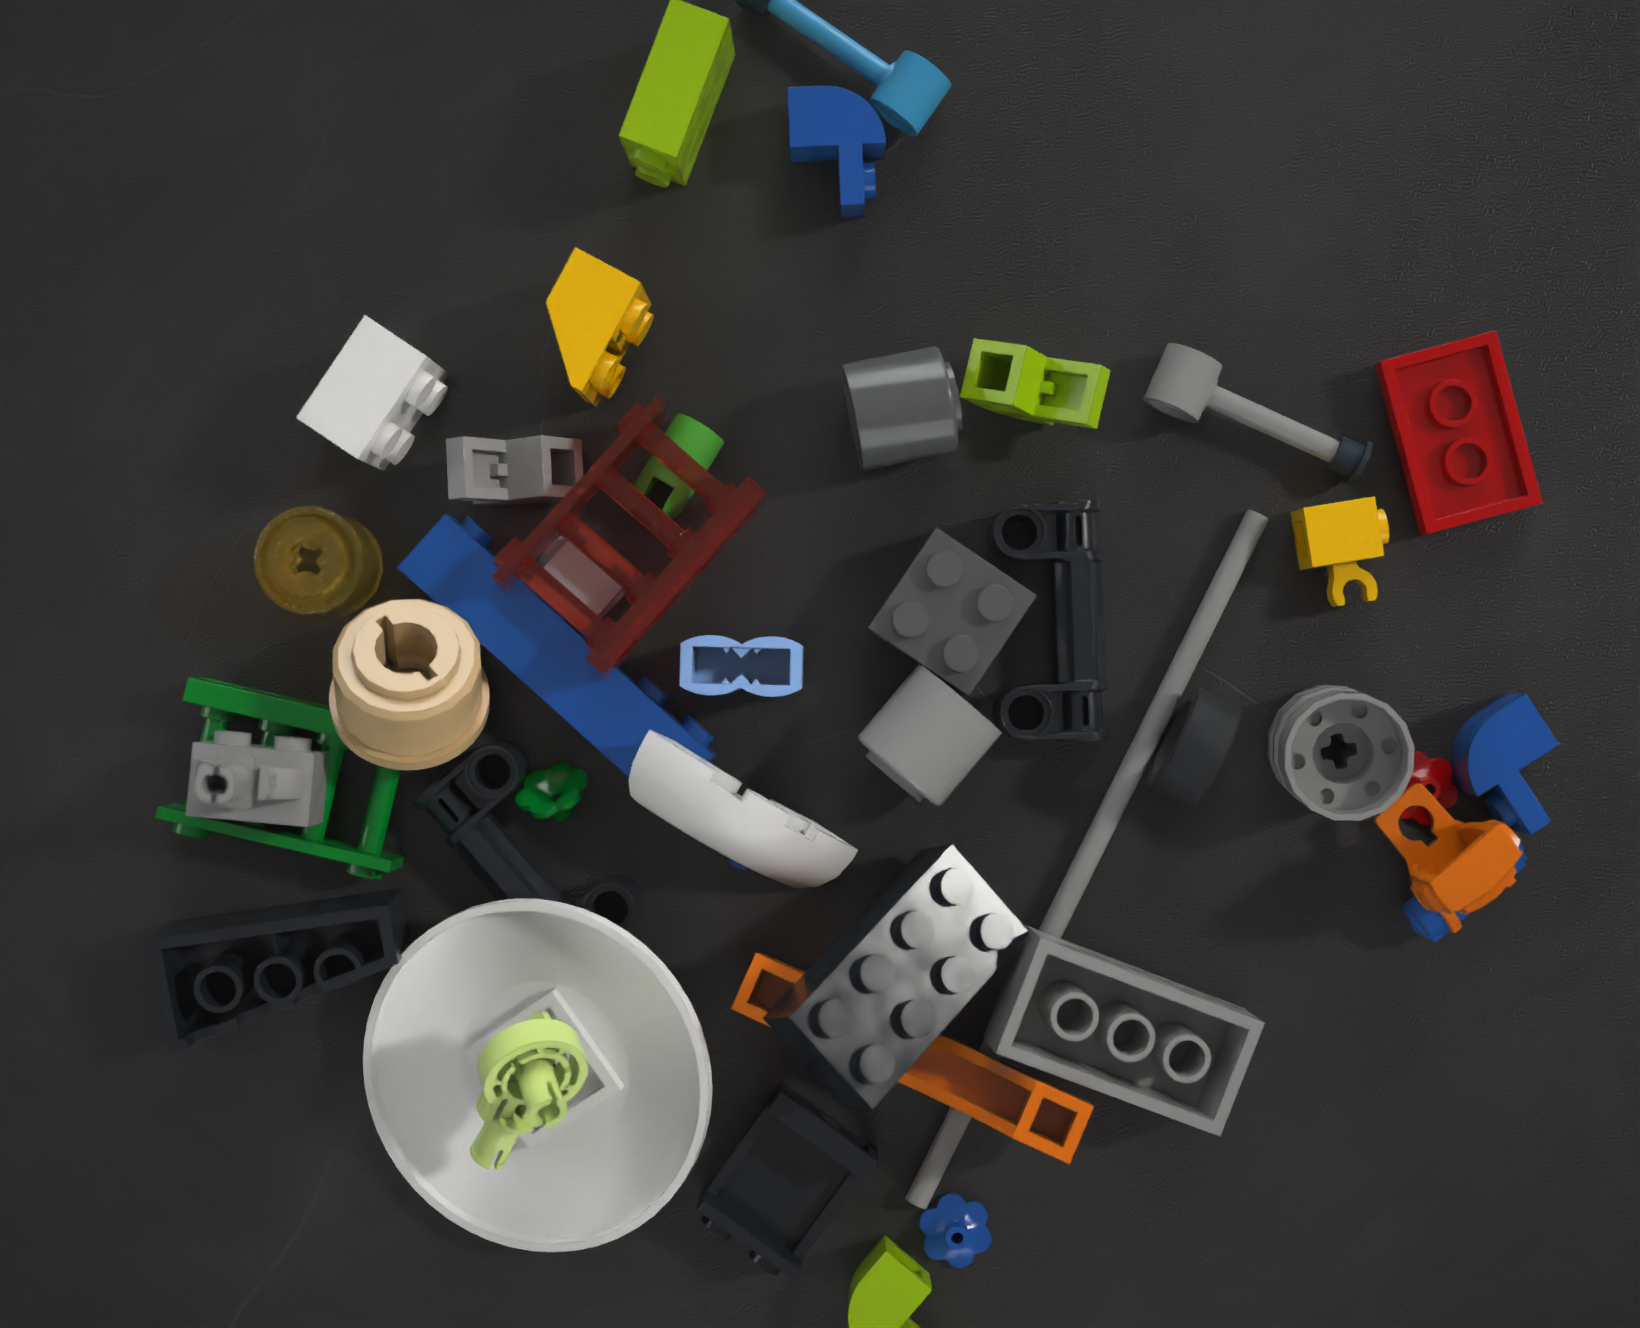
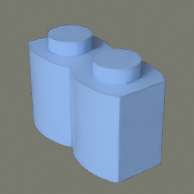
M718 635L696 636L680 643V686L690 692L701 695H722L735 692L741 688L760 696L778 697L789 695L803 688L804 647L793 640L775 636L759 637L743 644Z

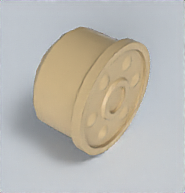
M423 599L388 600L364 609L343 627L333 648V679L329 691V706L331 719L337 734L344 744L359 757L375 765L395 770L431 768L448 762L464 752L473 744L483 730L490 706L488 679L481 666L480 643L468 622L447 606Z

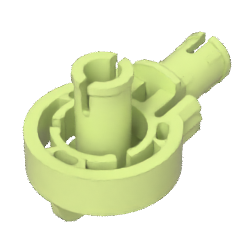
M536 1011L529 1020L509 1026L496 1034L485 1045L477 1063L482 1090L475 1102L479 1117L485 1123L470 1147L472 1159L478 1165L490 1169L498 1152L494 1167L495 1169H500L506 1164L511 1149L519 1135L528 1134L533 1131L534 1127L538 1128L539 1125H543V1128L554 1126L565 1118L568 1111L566 1102L578 1093L588 1074V1063L580 1039L575 1030L569 1025L551 1019L549 1014L544 1011ZM566 1052L570 1053L569 1060L567 1058Z

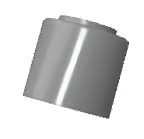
M918 664L859 734L858 740L870 750L865 756L919 802L925 797L934 805L941 806L1002 733L948 685L924 666Z

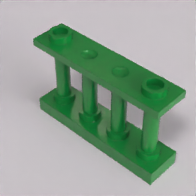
M188 677L182 701L202 705L200 715L205 717L200 741H213L214 730L228 731L229 722L236 723L238 714L260 719L258 729L263 730L260 745L274 746L275 736H293L295 727L317 732L315 742L321 744L320 751H330L323 823L302 827L300 832L267 823L186 816L187 798L185 805L172 803L158 806L155 818L174 822L173 832L184 836L207 839L209 838L210 831L345 862L348 863L346 872L359 877L382 879L383 872L390 873L402 868L404 856L382 851L401 770L377 765L359 845L324 837L344 750H350L334 728L330 706L212 678Z

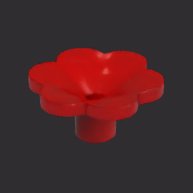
M1414 751V771L1406 789L1414 783H1420L1424 786L1428 784L1429 792L1444 809L1453 807L1458 800V790L1451 782L1453 769L1450 763L1442 758L1429 759L1425 754ZM1418 805L1404 809L1399 817L1402 819L1413 817L1419 824L1432 825L1429 812Z

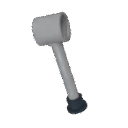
M1176 343L1167 344L1143 398L1148 405L1169 416L1191 423H1198L1203 411L1207 407L1326 461L1325 468L1344 476L1345 484L1352 486L1358 480L1370 458L1373 448L1372 442L1364 440L1360 444L1342 435L1336 440L1217 386L1218 377L1223 368L1221 363L1209 355L1188 346Z

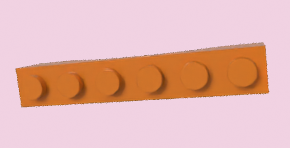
M763 952L755 953L731 1009L769 1026L763 1017L805 972ZM941 1033L897 1081L1017 1141L1068 1164L1072 1160L1094 1108L1090 1101Z

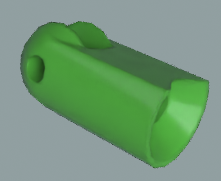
M677 413L633 486V501L637 509L646 501L659 479L674 488L666 501L658 521H666L678 516L691 499L725 443L723 439L702 423L689 416Z

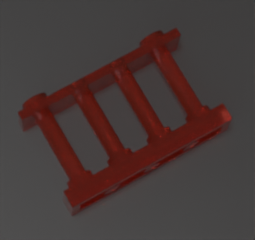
M658 396L646 408L639 403L634 405L616 426L615 431L620 434L616 441L524 541L518 537L513 538L493 561L498 570L492 575L495 585L501 591L506 593L519 578L588 638L585 645L592 651L585 658L586 664L604 681L764 503L767 493L749 476L738 488L730 482L724 486L663 433L657 426L665 418L666 403ZM640 444L709 504L706 510L713 516L698 533L691 527L686 530L680 527L617 472L618 468ZM599 489L605 492L669 548L666 555L673 561L657 578L651 572H648L646 575L641 573L576 516ZM559 533L628 593L626 600L632 606L617 623L610 617L603 620L535 561Z

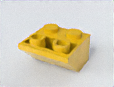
M575 247L548 296L546 304L570 385L587 403L596 407L602 395L611 398L615 393L626 370V367L619 363L630 343L635 346L641 344L652 324L654 315L648 312L651 302L641 282Z

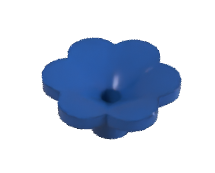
M947 1192L940 1196L936 1207L925 1209L920 1215L919 1225L922 1232L926 1235L923 1247L927 1256L933 1260L946 1259L951 1266L964 1268L972 1262L975 1254L986 1251L991 1245L992 1236L989 1228L985 1225L988 1213L984 1204L978 1200L965 1201L958 1193ZM954 1233L962 1234L959 1238L952 1237Z

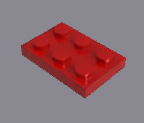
M1496 330L1382 360L1374 364L1420 536L1543 503Z

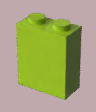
M670 0L619 133V138L630 165L636 167L635 175L660 187H668L670 181L686 186L735 57L729 18L681 0Z

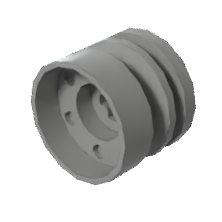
M1317 685L1296 693L1278 710L1268 731L1267 757L1275 778L1294 798L1302 802L1310 810L1332 820L1361 821L1384 812L1403 795L1414 771V744L1405 721L1388 704L1344 685ZM1331 735L1345 742V748L1336 751L1335 761L1321 753V748L1330 746Z

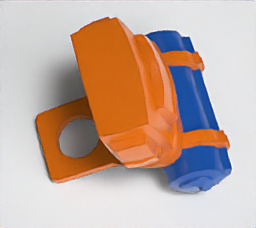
M1420 783L1412 784L1387 810L1377 814L1374 818L1375 824L1402 855L1408 866L1412 882L1410 889L1414 895L1403 905L1405 917L1411 925L1410 928L1419 936L1437 942L1448 932L1457 933L1462 928L1461 921L1467 915L1494 900L1506 887H1511L1516 882L1514 876L1526 866L1524 861L1527 857L1524 853V847L1520 843L1521 840L1506 824L1496 820L1468 823L1454 820L1425 786ZM1418 805L1429 812L1432 820L1430 831L1436 839L1428 846L1422 840L1412 841L1402 835L1398 821L1404 809Z

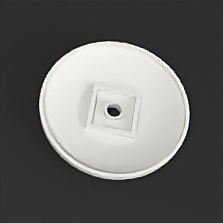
M516 898L492 901L456 913L429 929L403 952L400 962L392 966L385 976L374 998L368 1016L363 1047L364 1085L368 1106L386 1151L400 1173L429 1205L450 1221L486 1240L512 1248L537 1252L577 1251L613 1241L640 1227L665 1206L685 1181L699 1156L711 1115L712 1072L707 1043L693 1006L677 979L645 944L622 927L586 909L550 900ZM536 1011H544L549 1014L551 1019L566 1023L577 1033L588 1063L587 1078L578 1093L566 1102L568 1111L561 1122L548 1128H543V1125H539L538 1128L534 1127L532 1132L519 1135L504 1167L500 1169H495L494 1162L498 1156L497 1152L491 1168L486 1169L478 1165L470 1155V1147L485 1123L479 1117L475 1103L482 1090L477 1070L480 1053L485 1045L502 1030L519 1022L529 1020ZM566 1052L567 1058L569 1060L570 1053Z

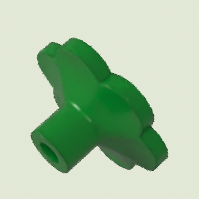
M568 761L556 762L547 770H536L530 773L523 782L525 788L516 795L515 801L520 810L530 811L534 818L544 819L552 816L555 821H564L574 813V806L580 801V792L589 783V778L583 769H573L572 764Z

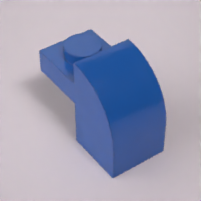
M836 86L787 87L791 162L838 160L841 218L864 217L865 199H876L875 163H863V159L885 158L886 152L885 131L878 114L865 99L845 88Z
M1506 693L1466 721L1455 738L1451 752V766L1453 769V780L1460 794L1479 797L1487 791L1489 796L1484 799V803L1496 821L1506 824L1512 831L1532 835L1552 821L1519 770L1558 746L1559 743L1527 694Z

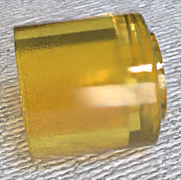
M317 506L293 507L273 517L260 533L253 553L255 576L264 594L281 609L306 616L339 617L346 616L360 609L377 591L383 573L381 549L372 532L357 519ZM302 546L313 551L321 549L323 554L317 559V564L321 570L317 575L309 571L298 573L296 566L302 561L299 555V550Z

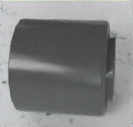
M930 346L841 364V379L846 411L857 459L862 470L951 453L957 450L959 442L958 433L962 432L963 429L959 393L952 367L948 361L944 362L938 347Z

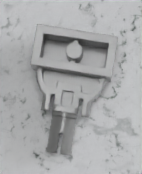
M214 730L213 741L193 742L186 816L310 827L323 823L330 751L311 750L312 739L275 736L274 746L251 744L252 733Z

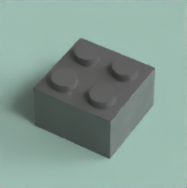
M936 527L867 630L916 663L924 666L963 695L969 696L1037 595Z

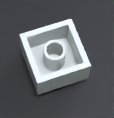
M365 315L296 418L358 460L384 471L389 463L393 465L398 464L411 448L415 436L410 432L423 413L427 416L431 415L442 402L448 389L443 383L449 373L426 355Z

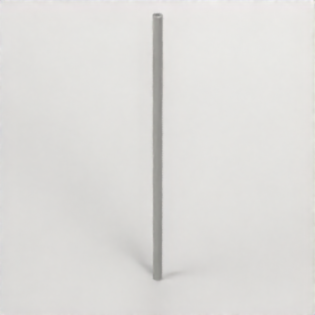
M1247 509L1039 927L1040 931L1058 938L1062 937L1269 521L1264 515ZM984 1039L978 1051L1001 1060L1002 1055L996 1054ZM952 1107L949 1108L905 1197L907 1201L919 1208L927 1209L972 1117Z

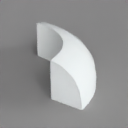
M649 730L633 760L628 782L630 796L637 803L706 846L766 877L794 888L818 887L837 878L858 852V849L815 821L772 799L768 800L750 789H746L743 796L739 795L737 791L742 785L739 780L678 742L652 730Z

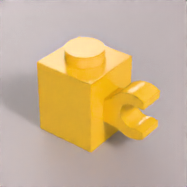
M1375 496L1304 507L1290 512L1299 570L1327 566L1329 576L1327 598L1331 606L1345 605L1343 588L1350 580L1360 586L1363 602L1376 600L1378 588L1374 577L1366 570L1361 569L1356 562L1384 556L1383 545L1389 542L1387 516L1383 509H1377Z

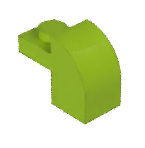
M974 338L960 397L984 409L1021 420L1051 426L1054 423L1097 429L1111 370L1100 364L1046 357L1027 345Z
M886 1235L861 1262L850 1282L848 1291L849 1328H920L909 1317L932 1291L930 1273Z

